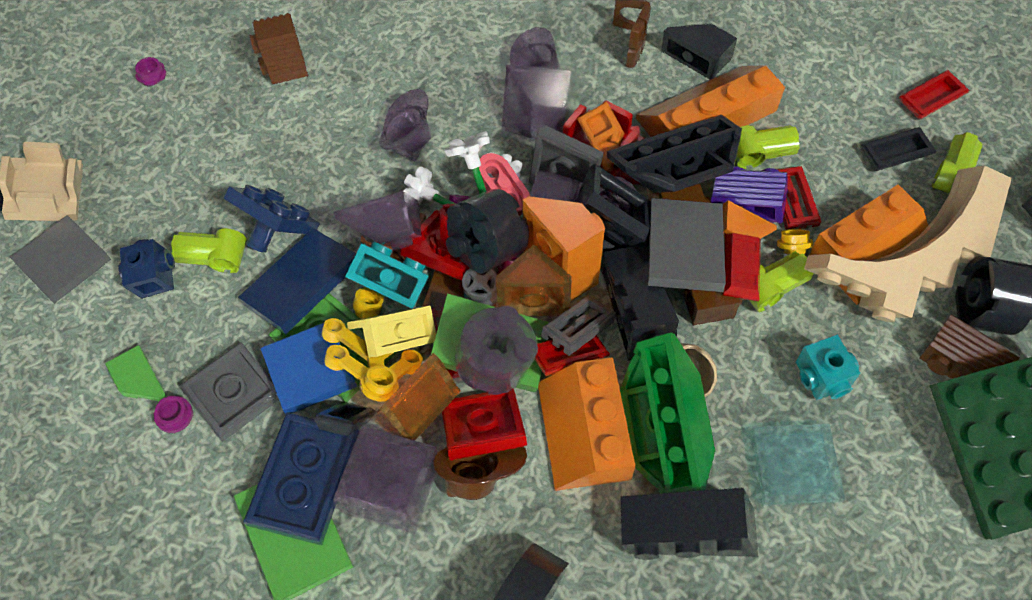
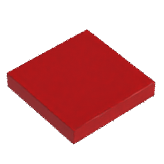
M514 388L440 401L449 460L527 446L526 433Z

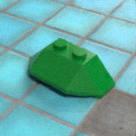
M667 333L637 342L634 349L635 355L627 368L620 387L635 468L651 484L658 488L660 493L706 490L716 450L701 375L674 333Z

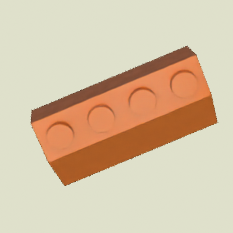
M766 65L740 66L636 114V119L650 137L721 114L741 127L776 112L785 86Z

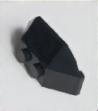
M721 114L607 151V158L624 173L653 193L676 192L733 172L742 128Z

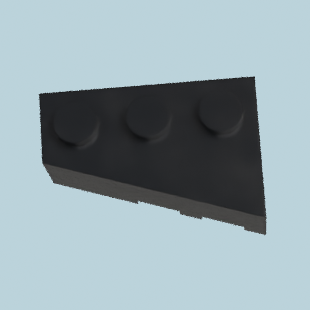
M644 244L602 253L601 272L612 309L616 312L615 319L628 361L632 360L635 355L634 349L637 342L667 333H674L677 337L679 319L664 287L648 286L649 254Z
M744 488L620 496L621 545L630 554H634L636 559L653 560L659 558V555H675L681 558H694L698 556L758 557L755 512Z

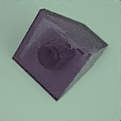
M507 64L502 130L536 139L538 129L544 124L563 133V125L567 121L571 70Z
M403 191L334 212L336 220L379 244L391 246L392 250L413 245L412 239L422 236L418 200Z

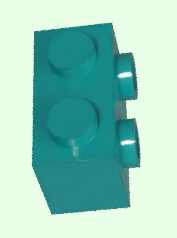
M375 241L372 242L370 247L361 243L345 277L413 309L429 278V275L423 273L426 266L408 257L402 263L390 257L393 250Z

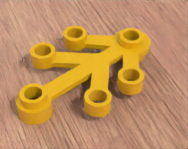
M368 287L358 289L352 305L355 314L361 319L377 316L381 311L384 298L382 294ZM330 318L324 322L321 333L323 339L330 343L342 342L367 360L368 367L351 357L349 351L341 345H331L327 348L324 358L325 365L332 370L345 369L360 380V390L369 399L378 402L393 399L399 388L397 381L405 374L412 375L419 372L423 357L419 352L411 349L403 351L400 360L388 368L384 366V360L393 353L369 357L365 336L363 340L348 330L345 323L339 319Z

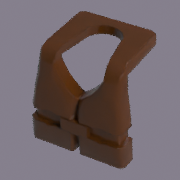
M647 0L615 1L613 26L631 30L626 67L634 68L640 60V54L643 53L651 12V5ZM629 7L642 10L634 22L625 18L621 13V9Z

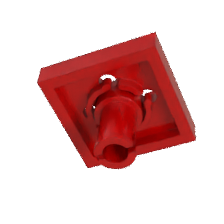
M445 204L440 210L436 209L401 244V256L408 257L422 265L462 281L464 274L470 268L459 257L455 258L450 255L447 250L446 240L449 238L447 211L450 206L455 204Z

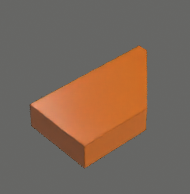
M605 102L577 119L591 146L604 152L601 164L604 170L610 173L614 163L607 158V151L620 147L624 132L609 104Z
M729 200L723 203L724 237L726 233H737L761 239L777 230V225Z

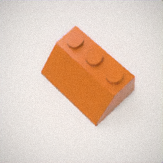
M898 184L821 232L809 255L834 254L855 261L880 259L900 250L925 230L928 223L924 209ZM838 285L856 305L860 303L861 296L848 293V287L845 285Z
M531 196L523 199V219L526 218L529 227V241L524 250V257L529 258L530 265L533 266L561 302L566 305L599 283L605 226L600 217L595 213H590L582 203Z
M613 357L575 362L540 381L538 390L555 491L632 480L635 461Z

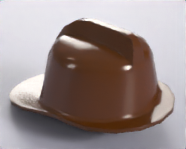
M445 447L437 452L433 459V465L437 474L445 479V490L448 497L478 500L488 496L499 479L517 473L525 465L527 452L525 447H518L449 460L448 449Z

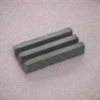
M587 295L543 326L541 337L545 340L550 337L553 338L552 344L557 348L563 345V352L570 356L614 323L616 312L590 295ZM591 307L594 309V310H592L591 312H589L587 315H582V314H584L586 311H588ZM575 320V323L571 325L569 328H567L565 331H560L561 329H563Z

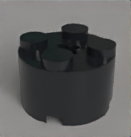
M492 189L450 206L447 211L449 238L446 240V247L450 255L455 258L459 257L465 265L481 274L522 253L528 245L529 227L526 218L521 220L516 211V208L520 207L517 201L509 193L501 189Z
M977 256L965 266L961 274L967 276L964 287L957 286L955 293L957 318L976 330L1006 335L1020 333L1032 320V265Z

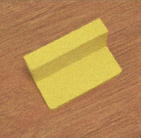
M431 306L406 309L347 322L348 330L363 328L369 357H377L434 343L436 336Z

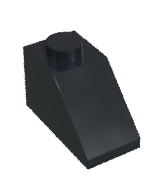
M713 24L667 27L663 34L661 52L712 80L732 59L737 38Z

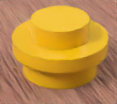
M789 229L781 231V238L777 240V247L784 249V253L788 255L795 251L799 254H805L806 249L813 247V240L810 239V231Z

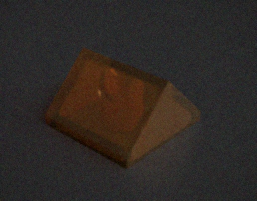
M532 245L496 276L498 308L525 316H559L570 308L572 276L538 247Z
M432 353L384 403L373 421L406 445L411 446L461 391L440 358Z

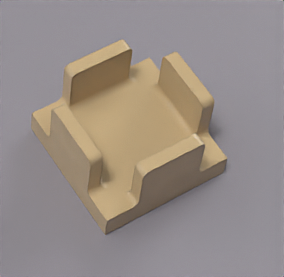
M24 142L23 152L25 158L2 156L0 190L4 199L2 214L5 220L60 221L66 215L73 221L78 220L83 172L82 160L75 158L64 159L60 144L44 142Z

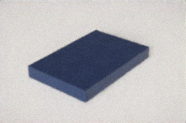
M313 228L238 298L244 306L286 335L345 278L356 253Z
M286 412L243 522L253 528L322 545L359 442L360 431L356 430L350 435L345 436L320 430L314 419Z

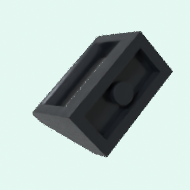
M593 164L587 172L575 202L582 203L590 213L597 214L605 226L604 235L624 248L645 242L650 231L651 201L597 164ZM600 184L636 207L633 215H628L599 195Z

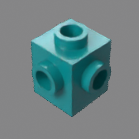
M839 335L804 346L795 362L800 370L799 374L802 384L807 390H811L816 401L828 396L834 400L847 395L853 390L852 385L861 374L856 357L847 351Z

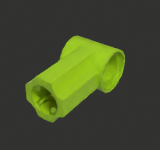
M751 125L741 126L742 134L736 163L738 167L747 169L746 166L752 165V168L761 165L765 159L797 154L800 145L796 126L792 127L789 125L759 131Z
M969 132L954 135L950 141L945 159L941 162L934 179L936 181L932 183V188L949 194L958 170L976 167L983 146L978 140L977 135Z
M228 228L217 230L215 235L179 232L173 236L171 242L172 255L175 263L209 265L218 272H224L226 269L231 270L230 273H237L240 268L247 238L241 232Z
M795 251L765 268L760 265L759 302L749 300L759 313L765 311L764 307L768 304L770 307L774 306L782 299L784 294L811 280L814 273L804 269L807 257L803 253L799 254Z

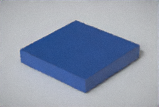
M324 323L261 348L285 415L286 412H297L357 387L353 375L345 369L332 370L325 365L324 358L327 348L331 345H340V343H330L323 339L321 333Z

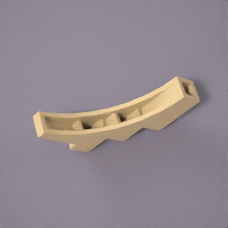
M987 166L958 170L951 191L937 216L918 237L900 250L880 259L870 261H855L834 254L808 255L804 269L817 274V280L830 285L842 284L847 286L848 293L861 296L859 307L872 311V317L875 319L895 322L896 318H912L919 291L932 293L935 291V288H952L959 262L968 264L977 256L991 257L1012 178Z

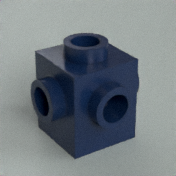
M154 239L138 240L133 245L120 248L121 263L118 265V271L124 288L141 299L174 290L172 270L175 268V261L168 249H165Z

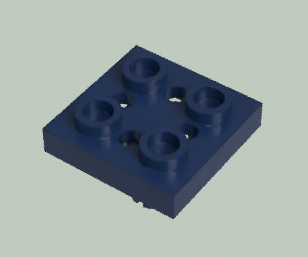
M245 185L244 188L229 186L224 196L226 201L257 219L252 233L246 241V245L262 253L267 252L275 231L307 234L313 228L317 230L320 222L309 216L311 212L298 204L292 203L290 205L283 201L285 197L283 194L270 188L262 191L251 185Z

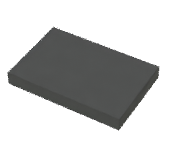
M651 199L648 286L716 292L724 291L723 204Z

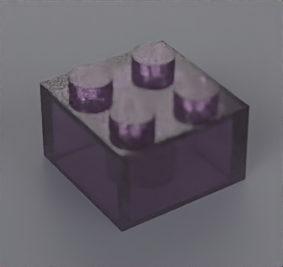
M362 426L333 501L341 513L415 534L436 475L433 459L438 452L437 447Z

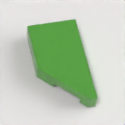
M139 345L105 363L119 392L123 396L136 399L138 397L157 402L168 397L147 356Z

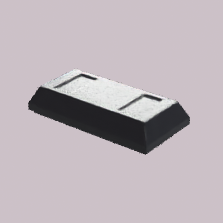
M921 127L861 145L863 152L876 172L937 152Z
M341 402L315 416L314 420L320 430L348 436L366 425L373 418L376 411L372 408Z

